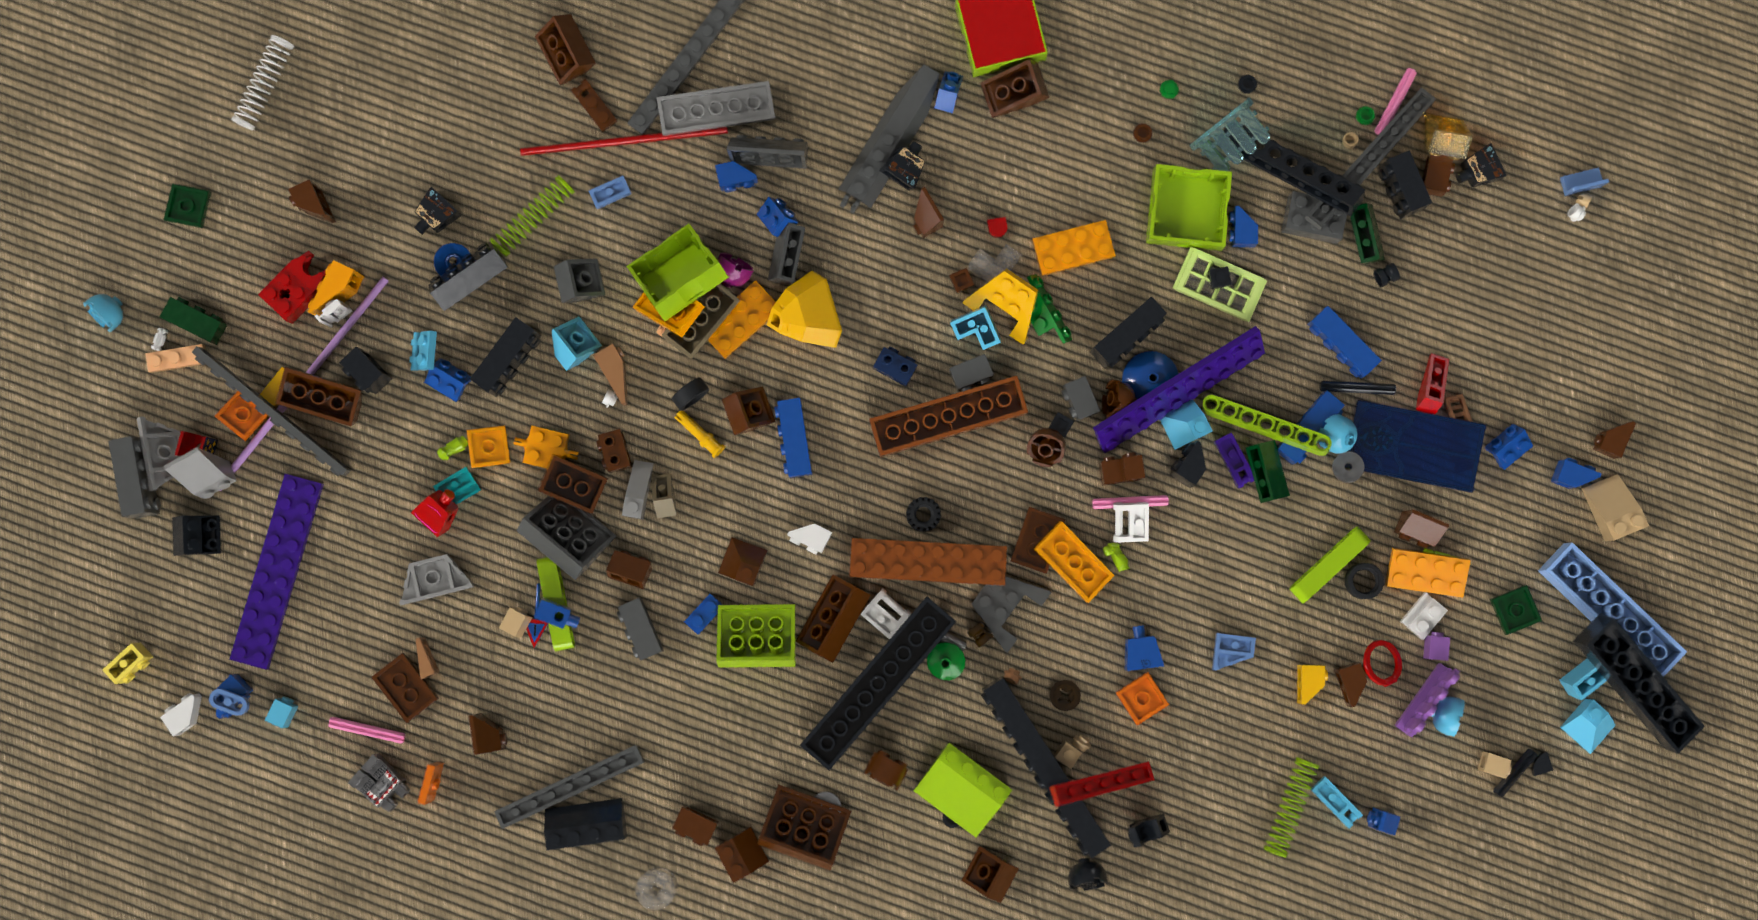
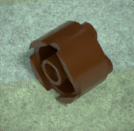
M878 750L877 753L874 752L863 773L868 775L870 772V778L887 787L894 785L893 790L898 791L908 772L906 768L908 764L898 759H895V761L889 759L890 755L882 750Z

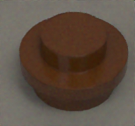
M1139 124L1135 127L1133 136L1136 141L1145 143L1151 139L1152 129L1147 124Z

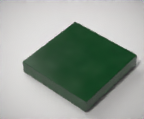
M172 183L163 220L203 229L211 192Z
M1527 585L1490 599L1505 635L1542 621Z

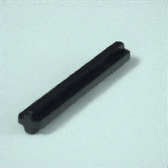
M1321 381L1319 385L1320 391L1324 392L1328 390L1329 392L1394 395L1396 393L1395 384Z

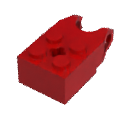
M310 251L291 260L258 294L274 311L291 324L308 309L309 302L312 298H315L318 292V284L326 276V269L313 276L309 274V265L315 256Z

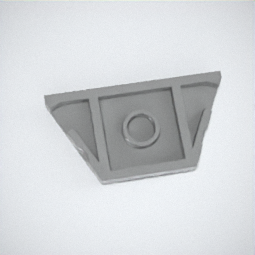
M138 417L137 424L149 491H153L174 478L165 470L164 466L181 457L175 455L181 433L176 429L167 428L158 422L148 421L145 417Z
M448 554L409 563L400 605L474 588V584Z

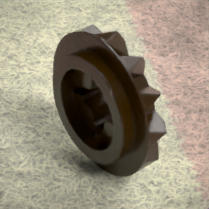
M1069 680L1056 682L1050 691L1052 705L1061 711L1074 709L1081 699L1080 689L1074 682ZM1060 689L1065 692L1071 691L1068 695L1070 703L1066 699L1058 701L1062 696Z

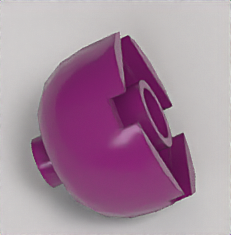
M722 252L717 261L729 278L721 282V284L731 288V286L738 287L747 283L754 272L753 267L740 258L736 260L731 258V254Z

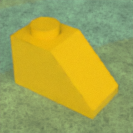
M1297 665L1298 704H1307L1325 686V681L1328 680V671L1325 669V666Z

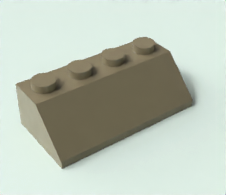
M721 284L697 299L705 307L683 337L676 335L668 329L662 334L666 341L691 360L740 302L736 296Z

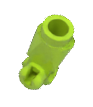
M464 436L456 437L447 443L445 447L438 449V457L441 460H449L451 455L464 451L466 446H468V441Z
M1108 543L1107 546L1103 547L1104 555H1111L1118 572L1129 569V560L1122 553L1121 545L1118 543Z

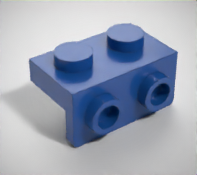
M769 196L758 211L757 216L773 236L779 237L788 222L797 225L798 221L794 217L795 213L786 207L787 204L784 200L780 198L774 199Z
M439 359L434 362V370H429L424 383L457 402L460 400L466 384L471 382V376L451 365L449 361Z
M1512 424L1486 445L1485 449L1493 454L1499 467L1505 470L1530 450L1533 444L1525 429Z

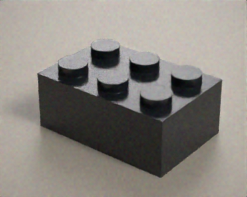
M1410 150L1389 158L1378 167L1379 178L1384 181L1386 194L1392 199L1394 204L1393 210L1400 219L1418 213L1432 204Z

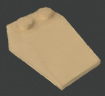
M1618 474L1581 488L1604 541H1614L1649 526L1642 508Z

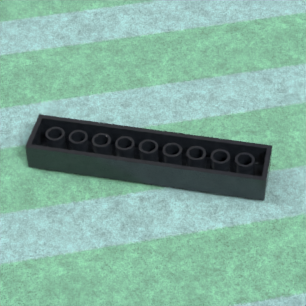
M926 596L802 741L800 746L830 771L957 621Z
M999 677L982 688L983 694L981 696L988 706L991 704L994 708L991 711L998 722L1002 721L1005 725L1002 727L1003 731L1009 739H1014V748L1020 756L1022 754L1025 756L1026 759L1023 762L1030 772L1034 771L1036 773L1034 779L1041 789L1045 787L1047 790L1045 796L1053 806L1055 803L1050 787L1070 781L1004 678ZM1082 800L1057 806L1058 809L1055 810L1057 815L1063 822L1067 821L1068 826L1066 828L1073 839L1077 838L1079 840L1076 844L1084 856L1089 855L1092 859L1111 846Z

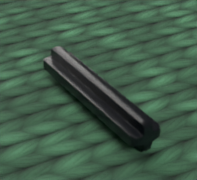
M1532 749L1525 751L1512 767L1507 778H1503L1494 788L1493 792L1497 796L1504 797L1537 757L1536 752Z

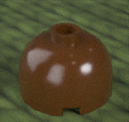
M1113 379L1109 381L1105 389H1108L1107 395L1102 396V412L1107 415L1106 417H1110L1136 401L1137 398L1133 388L1128 383Z
M1052 428L1037 430L1031 435L1027 444V454L1033 458L1032 461L1042 467H1052L1054 464H1059L1066 452L1064 437Z

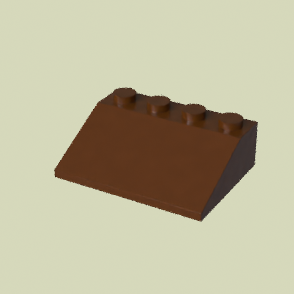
M778 784L757 844L831 871L851 810Z

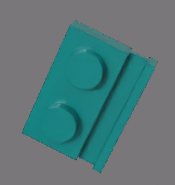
M467 466L433 486L435 491L441 490L444 492L448 489L454 492L455 497L452 501L456 505L482 490Z

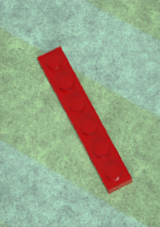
M1148 761L1050 787L1055 807L1148 783L1155 779Z

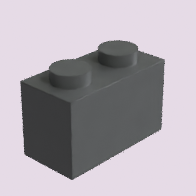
M985 354L949 368L957 391L973 389L972 385L980 383V386L991 382L990 378L994 375Z
M1086 376L1063 385L1064 390H1061L1064 400L1069 401L1071 406L1069 408L1072 418H1076L1077 422L1100 412Z

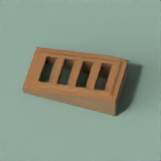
M1463 393L1444 398L1448 418L1457 419L1464 417V420L1461 421L1473 423ZM1460 401V405L1451 407V403ZM1462 409V412L1453 413V411ZM1450 423L1454 437L1470 434L1475 429V427L1470 426L1459 428L1460 424Z
M417 638L416 647L420 677L425 679L439 673V669L426 638Z

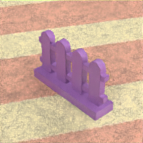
M1438 663L1394 726L1409 737H1413L1417 732H1421L1426 725L1425 721L1428 716L1431 717L1436 712L1438 702L1447 696V689L1458 681L1460 671L1457 669L1452 670Z

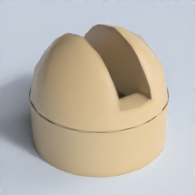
M1348 132L1344 135L1342 144L1346 149H1352L1357 145L1359 138L1355 133Z
M1584 193L1580 194L1575 202L1587 208L1592 196Z

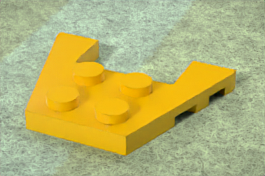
M1006 268L972 295L968 296L962 303L974 311L980 308L985 299L1004 310L1018 320L1009 336L1024 345L1028 337V329L1030 328L1038 289Z

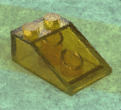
M1426 113L1425 147L1429 154L1433 156L1447 155L1453 160L1466 159L1473 136L1462 119Z

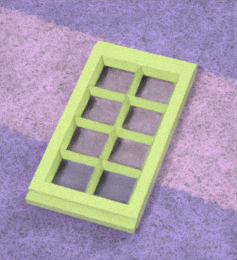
M1190 247L1172 289L1241 320L1250 322L1267 280L1201 250ZM1228 266L1232 285L1212 289L1208 271Z

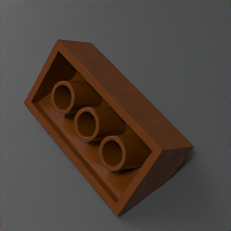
M285 367L275 404L353 426L357 422L360 413L362 390Z
M833 574L796 642L833 663L871 595Z

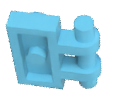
M436 331L414 332L413 339L411 340L412 356L409 359L412 371L434 370Z

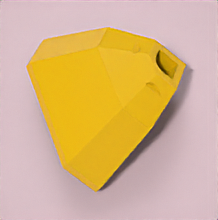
M810 271L787 287L772 307L767 326L782 335L801 342L833 348L837 347L842 328L827 279L815 271Z

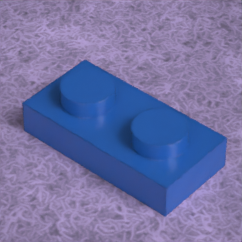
M710 593L684 623L699 635L718 614V605L723 604Z

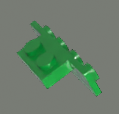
M1037 274L1028 276L1029 283L1038 289L1031 317V324L1038 336L1054 328L1063 344L1072 341L1071 331L1063 323L1062 315L1055 308L1052 296L1046 292L1041 277Z

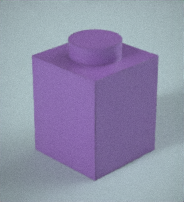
M1432 632L1431 636L1427 635L1424 641L1423 658L1448 661L1450 637H1444V633Z

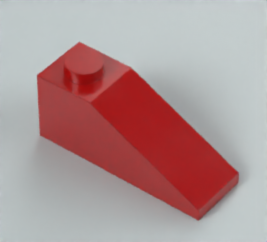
M1430 354L1418 393L1417 411L1435 415L1443 405L1449 366L1448 358Z

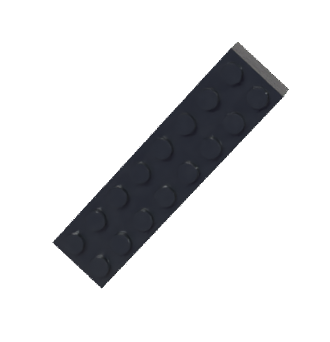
M1599 614L1573 640L1663 748L1679 754L1705 727L1613 617Z

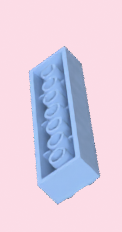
M1564 543L1538 570L1591 622L1599 614L1613 617L1663 677L1687 653L1680 644L1573 543Z

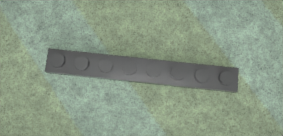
M636 744L494 811L501 829H504L634 768L645 761Z

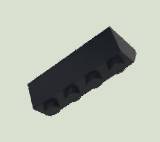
M623 798L545 809L544 835L546 851L618 841L627 838Z

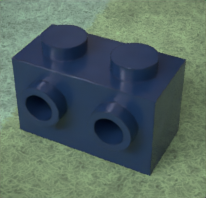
M890 346L888 349L883 347L873 369L907 387L917 369L916 360L909 356L904 358L898 355L899 351Z

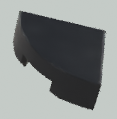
M1544 751L1537 756L1532 765L1533 776L1553 771L1548 752Z

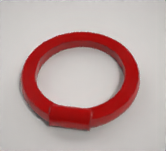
M1376 640L1368 645L1363 656V665L1367 676L1374 683L1384 687L1396 683L1402 671V660L1396 647L1385 640ZM1377 646L1387 648L1392 653L1395 662L1393 674L1385 679L1379 678L1373 672L1370 664L1371 653Z

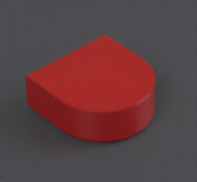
M1006 217L987 220L988 231L992 237L1001 238L1006 234Z

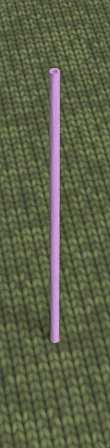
M382 276L305 373L312 375L316 373L388 283L386 278ZM282 405L277 407L282 413L288 408ZM269 417L231 465L234 474L274 425L270 421L271 417Z

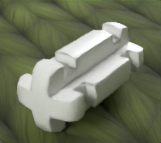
M158 328V333L154 337L153 346L151 345V348L161 351V346L164 345L167 337L165 335L166 333L168 334V331Z

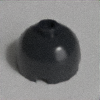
M1090 858L1079 859V863L1075 864L1068 874L1071 891H1078V887L1088 891L1104 887V883L1109 884L1105 869L1100 863L1090 861Z

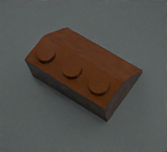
M571 14L553 16L535 35L559 85H563L587 73L596 64Z

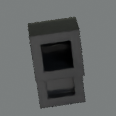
M1164 814L1136 821L1130 824V828H1128L1129 839L1133 843L1134 848L1141 847L1150 840L1163 838L1170 833Z

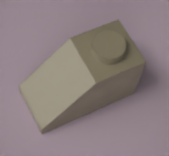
M671 473L652 476L653 504L657 518L676 515V501Z

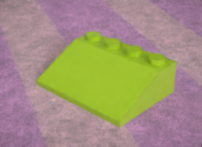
M795 604L718 605L716 655L718 668L796 667Z
M947 743L913 791L976 838L1005 802L1012 789L952 744Z

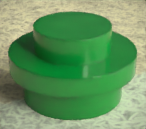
M1166 80L1160 86V94L1166 99L1176 97L1179 92L1178 84L1173 80Z
M1363 106L1356 112V120L1361 125H1369L1375 119V112L1369 106Z

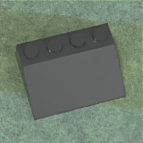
M737 135L736 137H731L727 145L730 161H734L739 165L807 169L808 143L804 142L803 139L785 141V138L781 137L769 140L763 136H756L753 139L745 135Z
M547 496L522 519L516 530L574 580L581 576L616 538L613 532L590 513L551 496Z

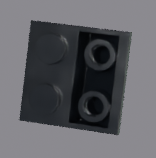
M1198 440L1187 444L1181 452L1182 458L1176 460L1170 468L1172 470L1170 476L1188 488L1196 486L1206 471L1201 442Z
M220 515L172 517L173 556L221 554Z

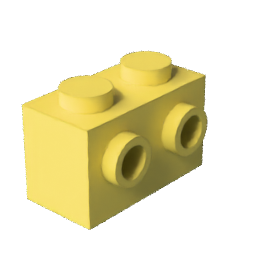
M131 643L102 671L114 684H127L135 678L134 674L137 671L145 669L150 664L149 660L153 656L142 643Z

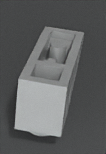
M634 460L624 499L622 516L644 520L654 463Z

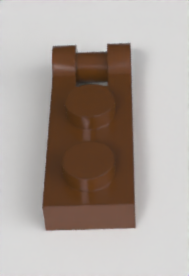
M584 79L581 81V85L570 90L603 133L618 121L589 82ZM587 90L589 94L583 98L581 93Z

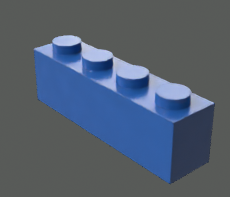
M1329 306L1323 308L1308 323L1310 326L1309 330L1323 340L1326 348L1332 349L1337 354L1336 357L1341 363H1346L1350 367L1349 370L1355 377L1360 379L1365 377L1382 361Z
M1327 390L1318 397L1296 425L1319 432L1320 428L1324 429V426L1327 424L1325 423L1327 418L1335 414L1342 415L1343 411L1341 409L1345 405ZM1300 435L1298 437L1299 441L1301 442H1307L1309 440L1306 435ZM1283 442L1277 446L1279 455L1291 465L1297 462L1300 464L1307 456L1305 450Z
M794 398L777 401L778 406L774 407L776 418L780 417L781 425H777L779 437L783 436L784 443L780 444L782 456H786L787 462L783 463L784 473L788 474L789 478L812 475L801 399Z

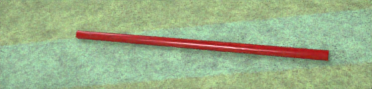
M727 127L667 136L657 133L520 148L521 156L728 134Z

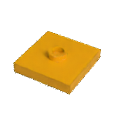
M505 425L466 430L471 469L510 464Z

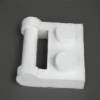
M1148 502L1113 503V510H1115V534L1113 535V541H1149ZM1123 511H1128V534L1126 535L1123 534Z
M882 588L861 615L890 639L912 612L908 609L905 610ZM880 599L901 616L898 621L877 604Z

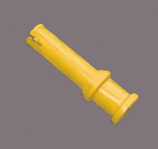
M684 410L676 414L677 416L674 418L700 441V446L702 448L705 447L712 454L713 458L718 457L726 446L724 444L721 445L712 433H707Z

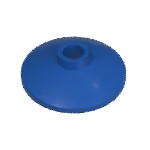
M448 243L441 246L434 256L435 270L442 276L446 273L445 270L452 265L449 262L450 258H456L457 261L453 264L457 265L462 262L461 259L465 255L470 253L469 250L458 243Z

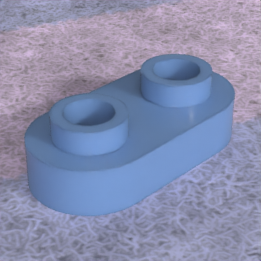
M216 689L209 696V702L212 707L229 714L239 716L249 710L250 704L248 699L229 690ZM220 695L224 696L223 702L219 700ZM238 702L242 703L241 709L237 707Z

